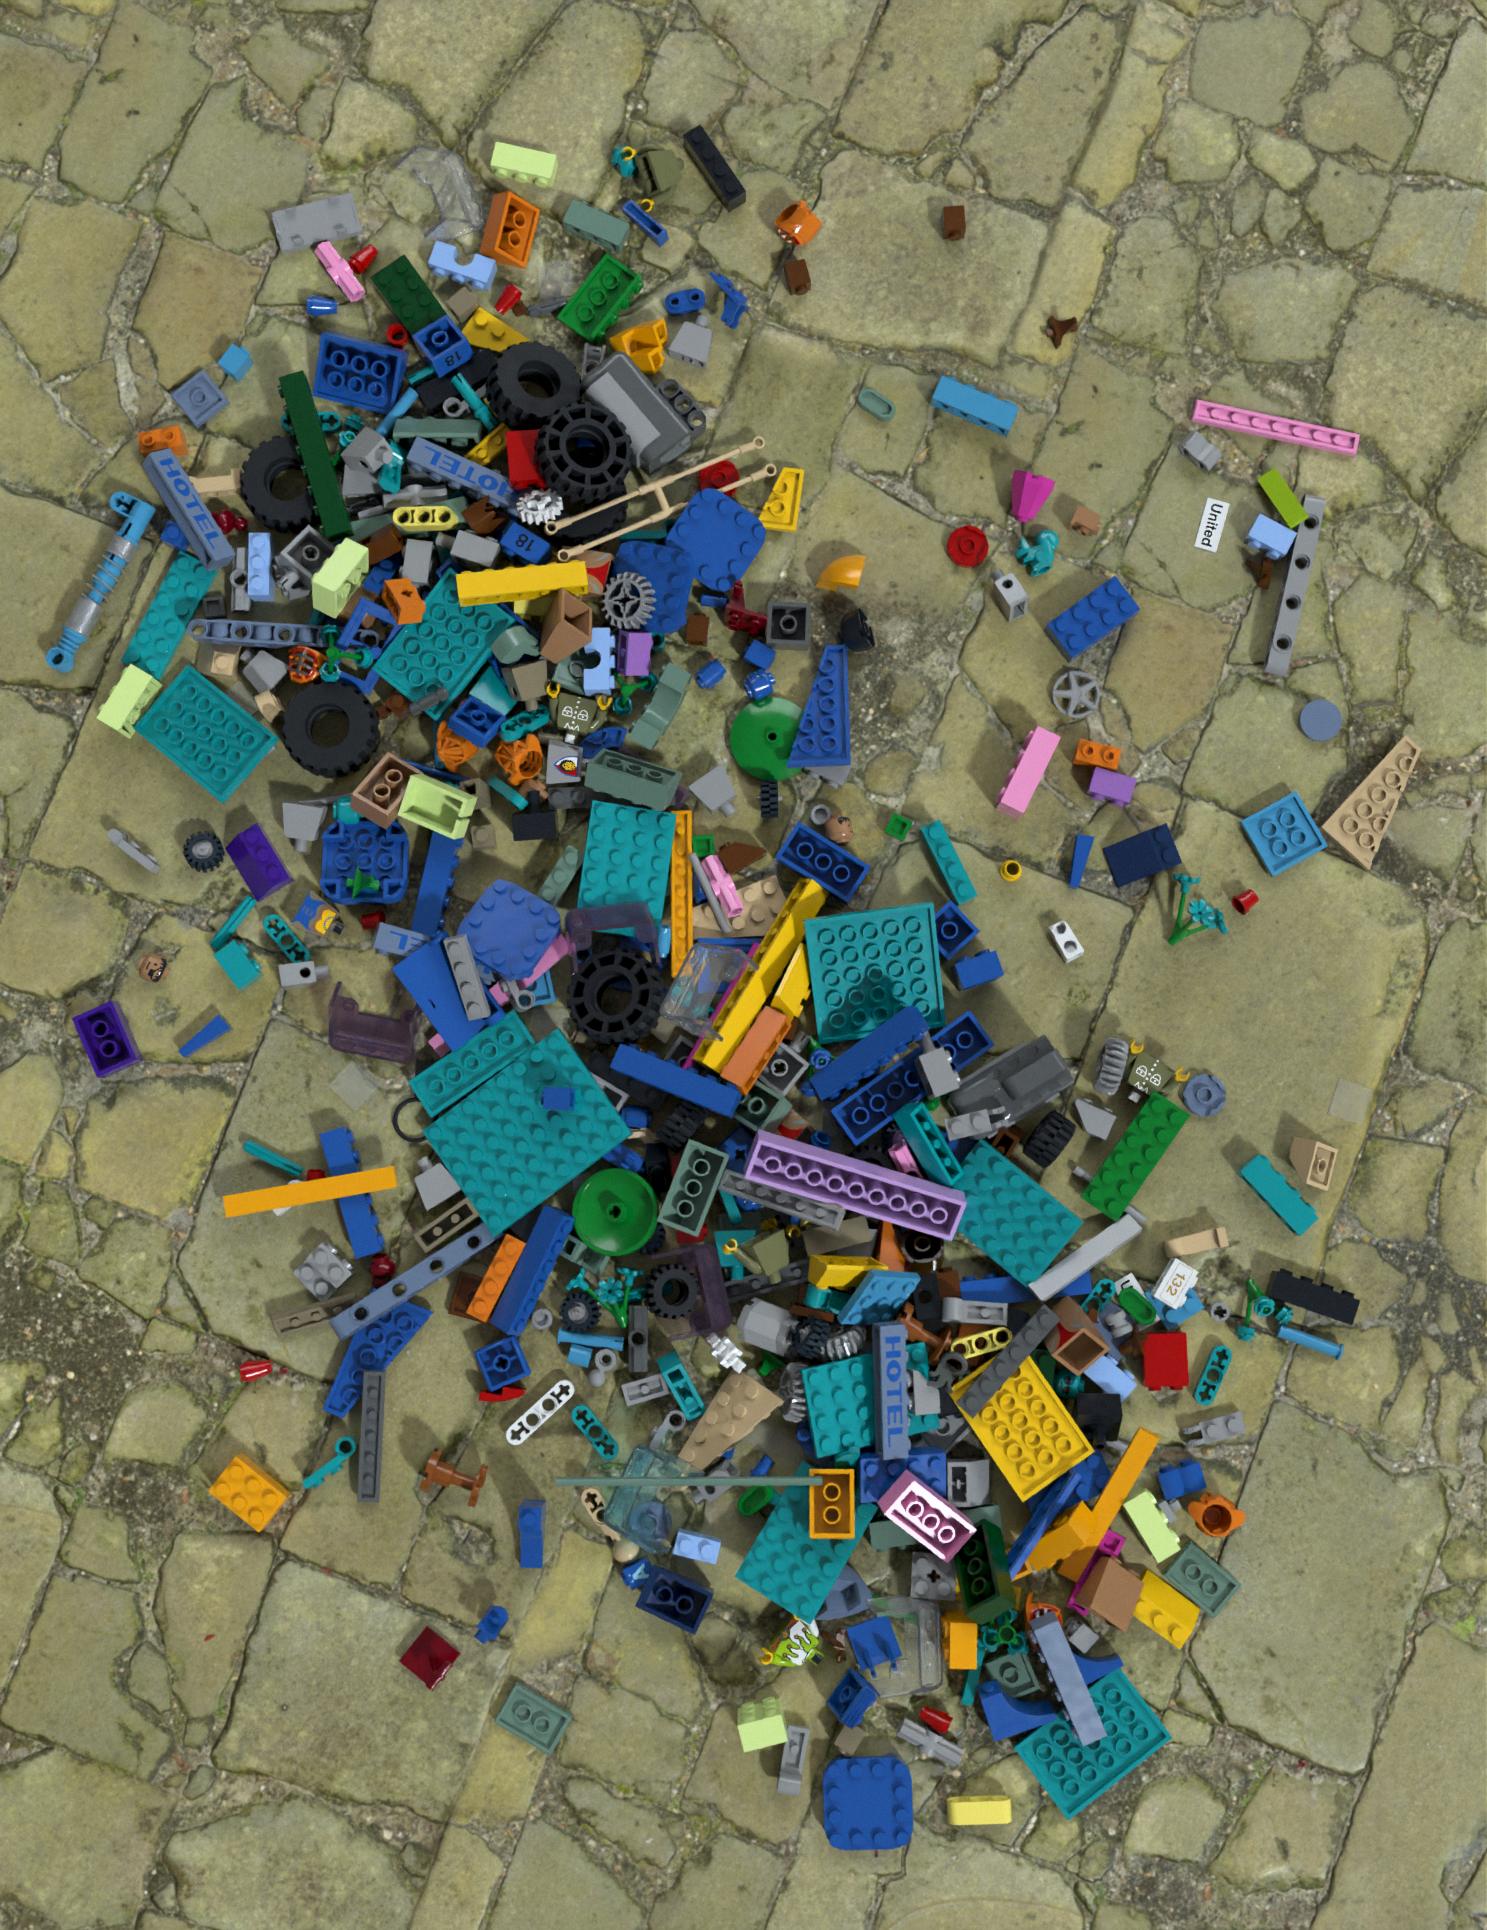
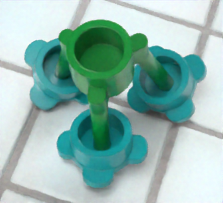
M1011 1608L997 1616L996 1619L1000 1625L997 1630L989 1629L988 1626H982L980 1628V1637L977 1639V1646L985 1647L989 1652H994L1000 1640L1008 1644L1009 1648L1007 1651L1011 1656H1014L1016 1653L1027 1654L1029 1652V1647L1026 1643L1027 1634L1023 1631L1016 1634L1014 1628L1010 1626V1623L1018 1616L1017 1611Z

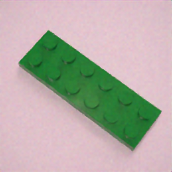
M1153 1090L1080 1197L1117 1222L1188 1120L1190 1114Z

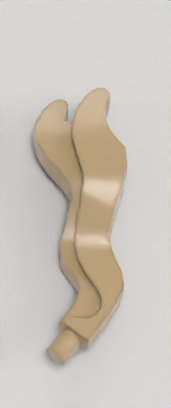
M629 1127L633 1134L628 1139L640 1138L645 1145L646 1143H659L654 1141L658 1140V1138H656V1133L651 1128Z

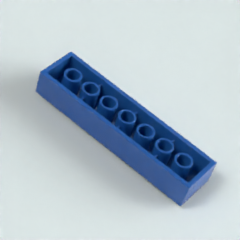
M970 1010L931 1037L935 1048L943 1047L945 1051H949L952 1058L951 1068L957 1072L995 1045ZM920 1046L828 1112L853 1147L894 1119L893 1115L905 1104L916 1103L927 1095L913 1061L923 1053Z

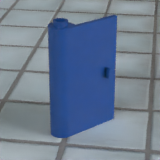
M438 929L429 936L430 940L391 969L450 1050L454 1052L484 1028L499 1022L505 1017L506 1013L481 980L491 1015L485 1018L468 1020L443 942L450 935L446 930L441 932Z

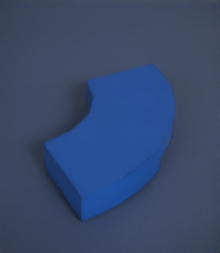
M605 727L589 734L578 745L583 748L582 758L592 759L603 748L621 750L628 729Z

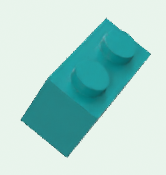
M232 940L213 956L239 990L244 991L264 976L260 971L262 966L255 958L252 960L247 953L250 951L243 942L239 943L236 940Z

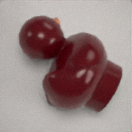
M228 509L212 513V517L218 527L221 528L223 535L229 534L234 528L238 531H244L248 526V522L244 517H235L234 513Z
M388 1253L372 1256L369 1273L374 1277L369 1281L372 1282L373 1287L376 1289L387 1284L385 1276L391 1278L395 1274L396 1265L390 1260Z

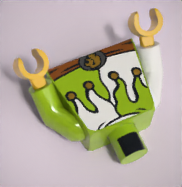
M791 1613V1616L769 1644V1650L762 1647L761 1650L765 1655L763 1657L757 1656V1659L764 1665L771 1663L787 1667H794L795 1665L801 1667L806 1659H808L817 1666L823 1659L824 1654L815 1648L819 1643V1630L816 1621L813 1620L811 1625Z

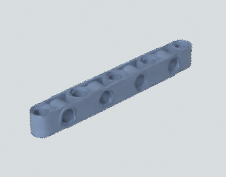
M194 619L188 624V632L196 642L290 649L299 645L315 651H327L329 645L320 638V632L324 626L222 619ZM196 627H204V632L201 635L194 634ZM339 627L340 633H342L345 627ZM241 629L247 630V635L243 638L237 637V632ZM357 629L353 637L354 640L365 644L366 639L369 637L377 640L373 646H379L380 643L379 635L373 630ZM289 632L291 636L288 640L283 641L280 639L281 633ZM350 643L345 653H355L357 649L363 648Z
M483 1222L329 1321V1324L340 1341L347 1339L505 1238L506 1233L503 1231L497 1237H493ZM472 1238H478L480 1244L476 1248H470L468 1245L469 1241ZM436 1261L442 1262V1269L438 1272H433L431 1269L432 1264ZM398 1285L405 1287V1291L401 1296L394 1294V1289ZM360 1309H366L367 1316L363 1320L357 1319V1312Z

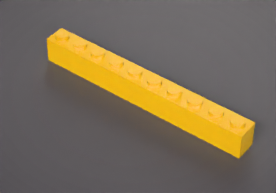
M800 877L693 1055L692 1059L708 1071L721 1075L723 1066L728 1064L733 1051L739 1046L746 1031L750 1029L754 1018L761 1011L766 998L772 993V988L776 981L782 976L785 966L793 958L797 946L803 941L805 935L803 919L814 918L819 909L825 904L829 892L813 879Z

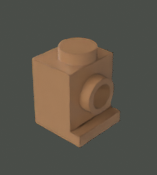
M1079 505L1067 530L1071 531L1074 528L1080 535L1092 536L1094 534L1097 536L1102 526L1099 523L1101 515Z

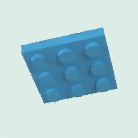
M1297 791L1239 822L1270 877L1279 874L1328 846Z
M870 1270L839 1313L837 1319L841 1324L872 1325V1323L893 1321L896 1313L903 1307L909 1295L916 1289L917 1284L921 1280L920 1276L915 1272Z

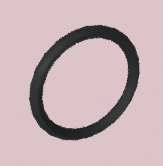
M418 1097L406 1099L399 1104L394 1112L393 1125L395 1131L402 1139L408 1142H423L427 1140L425 1136L410 1138L399 1129L397 1119L400 1110L408 1103L420 1102ZM438 1115L434 1117V1122L438 1119Z

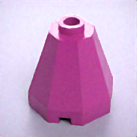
M1015 470L1011 479L1012 515L1015 516V520L1022 523H1027L1028 520L1032 521L1052 492L1055 481L1044 476H1035L1030 472Z

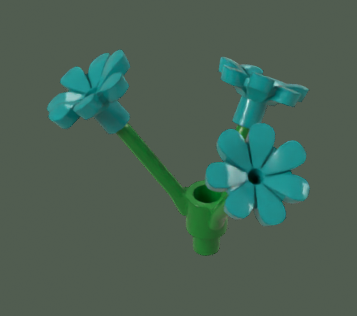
M1173 874L1174 880L1181 884L1180 892L1182 894L1174 930L1171 932L1172 936L1167 942L1174 946L1178 941H1182L1184 937L1207 928L1211 930L1217 927L1221 934H1229L1224 921H1222L1224 919L1222 912L1218 908L1213 910L1212 906H1206L1205 899H1200L1198 903L1195 900L1190 902V907L1187 910L1188 914L1191 915L1190 920L1185 925L1181 924L1186 893H1189L1190 885L1200 883L1201 878H1189L1187 875ZM1198 921L1202 924V926L1194 929H1188L1193 923Z
M624 1266L617 1268V1272L625 1276L624 1285H626L623 1303L618 1304L616 1301L617 1297L619 1298L623 1295V1291L620 1290L623 1287L620 1280L615 1282V1278L612 1277L608 1279L607 1283L604 1280H600L598 1285L601 1289H596L594 1292L589 1288L590 1285L583 1280L586 1269L582 1267L580 1273L569 1282L565 1289L570 1291L578 1286L582 1291L585 1292L586 1290L614 1316L616 1322H619L620 1328L628 1327L626 1311L630 1286L633 1285L634 1278L643 1276L645 1271H636V1268H626Z

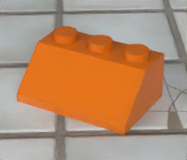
M510 191L494 194L479 253L494 259L496 263L525 269L540 209Z

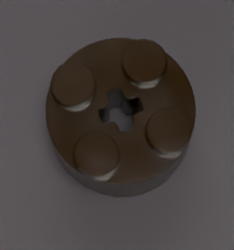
M909 1228L900 1241L905 1268L908 1272H915L918 1275H928L939 1271L944 1261V1239Z

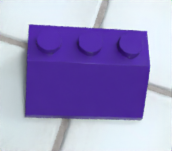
M258 823L239 833L225 848L257 902L262 901L295 881L265 830Z

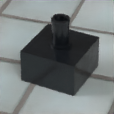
M540 790L526 791L527 802L529 803L528 810L526 812H515L512 815L514 841L557 838L560 835L558 809H541Z
M1076 1393L1071 1417L1088 1441H1093V1449L1096 1451L1105 1450L1107 1448L1106 1441L1117 1442L1123 1417L1120 1394Z

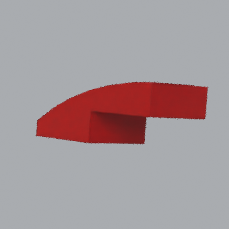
M506 1385L503 1387L502 1393L482 1389L479 1394V1401L498 1402L512 1400L523 1396L527 1388Z

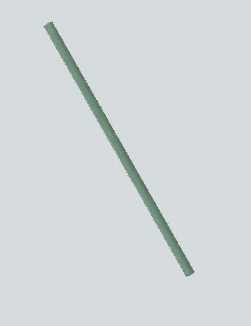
M822 1476L556 1477V1486L822 1485Z

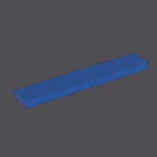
M1069 1469L1058 1477L1007 1553L1006 1557L1011 1581L1019 1572L1082 1476L1073 1469Z

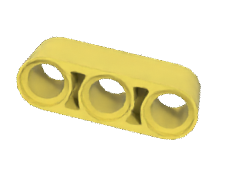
M446 506L399 507L393 513V521L405 531L453 530L459 521L457 515ZM450 514V519L447 522H443L444 516ZM405 515H408V520L405 523H402V518ZM429 515L428 521L422 523L423 517Z
M993 1327L952 1340L949 1352H954V1346L962 1343L965 1346V1351L961 1355L967 1359L1004 1348L1012 1339V1334L1005 1327ZM1000 1331H1005L1007 1334L1006 1340L1001 1343L997 1342L996 1334ZM979 1337H984L986 1340L985 1346L981 1349L976 1348L975 1340Z
M989 1795L947 1798L948 1824L981 1825L1010 1823L1012 1821L1011 1797Z

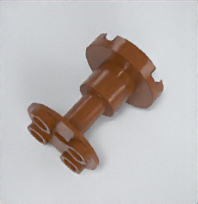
M905 1301L903 1307L894 1316L893 1321L905 1324L908 1331L907 1340L911 1342L918 1340L930 1347L927 1355L928 1364L935 1367L940 1361V1354L943 1349L947 1350L953 1339L950 1335L953 1329L949 1325L945 1326L938 1336L922 1328V1322L912 1317L914 1305Z
M435 1447L424 1471L425 1480L422 1479L420 1490L429 1493L433 1483L448 1488L450 1484L471 1490L468 1506L475 1507L479 1498L480 1488L483 1487L487 1476L488 1466L482 1464L476 1478L455 1471L456 1466L441 1461L444 1450Z

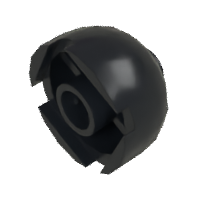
M861 608L847 613L841 619L839 625L840 632H837L839 642L845 644L853 652L866 651L875 646L872 628L868 627L866 623L868 618Z

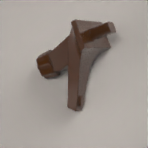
M1050 316L1047 320L1049 329L1045 330L1047 338L1052 337L1055 349H1058L1065 334L1077 331V318L1072 317L1067 320L1058 321L1053 316Z
M1250 557L1247 558L1246 564L1258 576V587L1269 590L1274 567L1272 559L1265 557L1259 563Z
M1134 1323L1131 1338L1118 1346L1120 1354L1124 1355L1131 1352L1133 1360H1137L1140 1352L1145 1356L1143 1342L1149 1340L1147 1333L1140 1335L1139 1328Z
M838 1628L835 1639L825 1630H821L820 1635L834 1648L836 1663L840 1664L841 1660L847 1661L844 1638L847 1631L843 1628Z

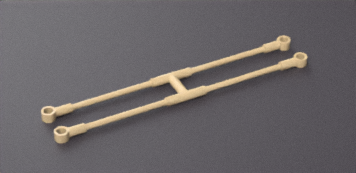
M757 436L751 442L739 446L736 450L675 475H668L637 488L636 491L572 517H565L556 522L549 521L544 526V532L547 535H553L557 530L571 525L574 521L654 491L662 510L650 515L645 520L587 544H580L568 550L561 549L556 554L557 561L565 563L569 558L583 553L586 549L649 523L653 524L682 512L689 501L669 507L661 487L735 455H742L752 450H760L764 447L765 440L761 436ZM755 440L760 441V447L756 446ZM768 464L763 469L750 474L749 477L717 490L724 493L748 482H754L764 477L771 478L776 474V467L773 464ZM767 468H771L772 474L767 472ZM548 525H552L554 527L553 532L548 530ZM560 553L566 554V560L560 558Z

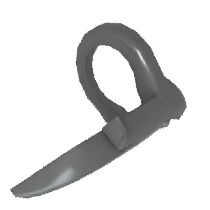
M957 1352L945 1353L938 1363L935 1372H929L930 1378L937 1376V1380L928 1382L927 1386L932 1388L944 1386L946 1392L953 1393L951 1384L954 1378L964 1374L968 1368L966 1358ZM947 1359H957L961 1362L962 1369L957 1371L953 1365L948 1364Z

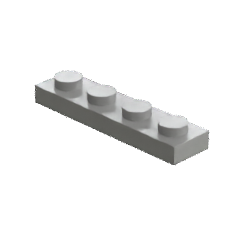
M466 934L445 938L443 942L468 1020L489 1017L491 1011Z

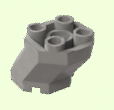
M754 1297L751 1300L754 1303L743 1308L737 1322V1329L741 1330L738 1338L789 1359H793L795 1356L800 1357L802 1354L793 1350L794 1346H792V1343L794 1342V1336L797 1335L795 1333L796 1330H799V1325L803 1324V1320L806 1317L790 1314V1311Z

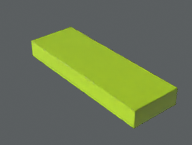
M1275 467L1257 479L1290 529L1309 518Z

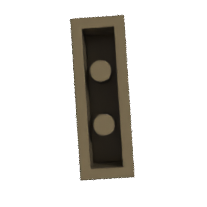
M466 1197L413 1236L425 1253H428L474 1221L480 1214L469 1198Z
M857 1212L847 1214V1219L842 1220L838 1232L814 1223L804 1226L805 1230L801 1231L808 1257L872 1241L866 1216L864 1214L860 1215Z

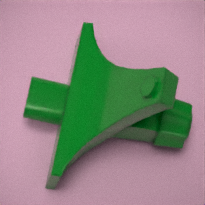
M357 867L355 879L347 878L346 886L354 887L352 900H354L356 895L363 889L378 890L380 883L374 880L372 875L366 876L361 874L359 867Z
M763 1349L764 1363L758 1368L757 1373L759 1376L765 1377L772 1369L776 1367L785 1368L788 1363L780 1355Z

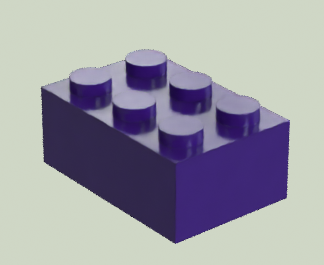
M111 1000L72 1018L98 1078H106L144 1061L119 1002Z

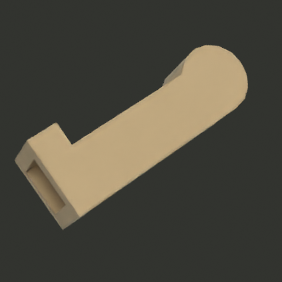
M239 468L231 469V475L198 479L188 476L201 498L241 495L240 489L242 485L239 481L240 474L243 472Z
M270 690L254 696L260 711L271 725L281 721L282 714L286 713V710L279 697L272 695Z
M1218 1226L1163 1241L1167 1258L1229 1246L1225 1226Z

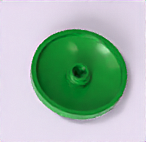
M776 697L762 698L744 707L735 718L730 732L731 752L738 766L746 774L758 780L778 779L779 782L798 774L804 767L787 768L786 764L788 758H790L792 746L796 739L804 711L793 702ZM771 734H774L776 738L773 741L768 738Z
M611 1168L597 1172L581 1185L575 1196L572 1216L576 1218L574 1227L580 1239L589 1248L600 1254L623 1256L633 1253L649 1241L656 1229L659 1216L656 1194L643 1177L632 1171ZM620 1209L621 1214L617 1217L615 1214L616 1210Z

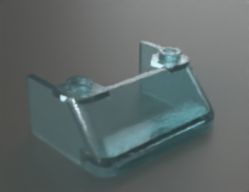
M638 1445L633 1449L621 1477H663L664 1475L667 1477H680L682 1474L687 1477H703L705 1472L678 1456L648 1445ZM616 1486L603 1515L605 1524L651 1554L668 1553L670 1550L668 1547L653 1539L657 1528L656 1522L651 1516L646 1514L659 1486Z

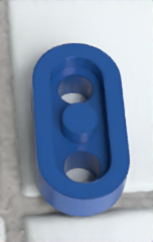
M697 288L671 293L665 298V310L671 316L700 311L705 306V294ZM697 296L699 299L694 301L691 298ZM672 301L679 302L677 305L671 304Z

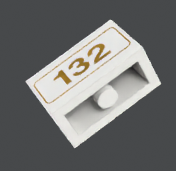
M1171 1257L1149 1295L1173 1309H1177L1178 1306L1182 1307L1187 1299L1186 1292L1189 1288L1192 1289L1198 1280V1277H1196L1198 1271Z

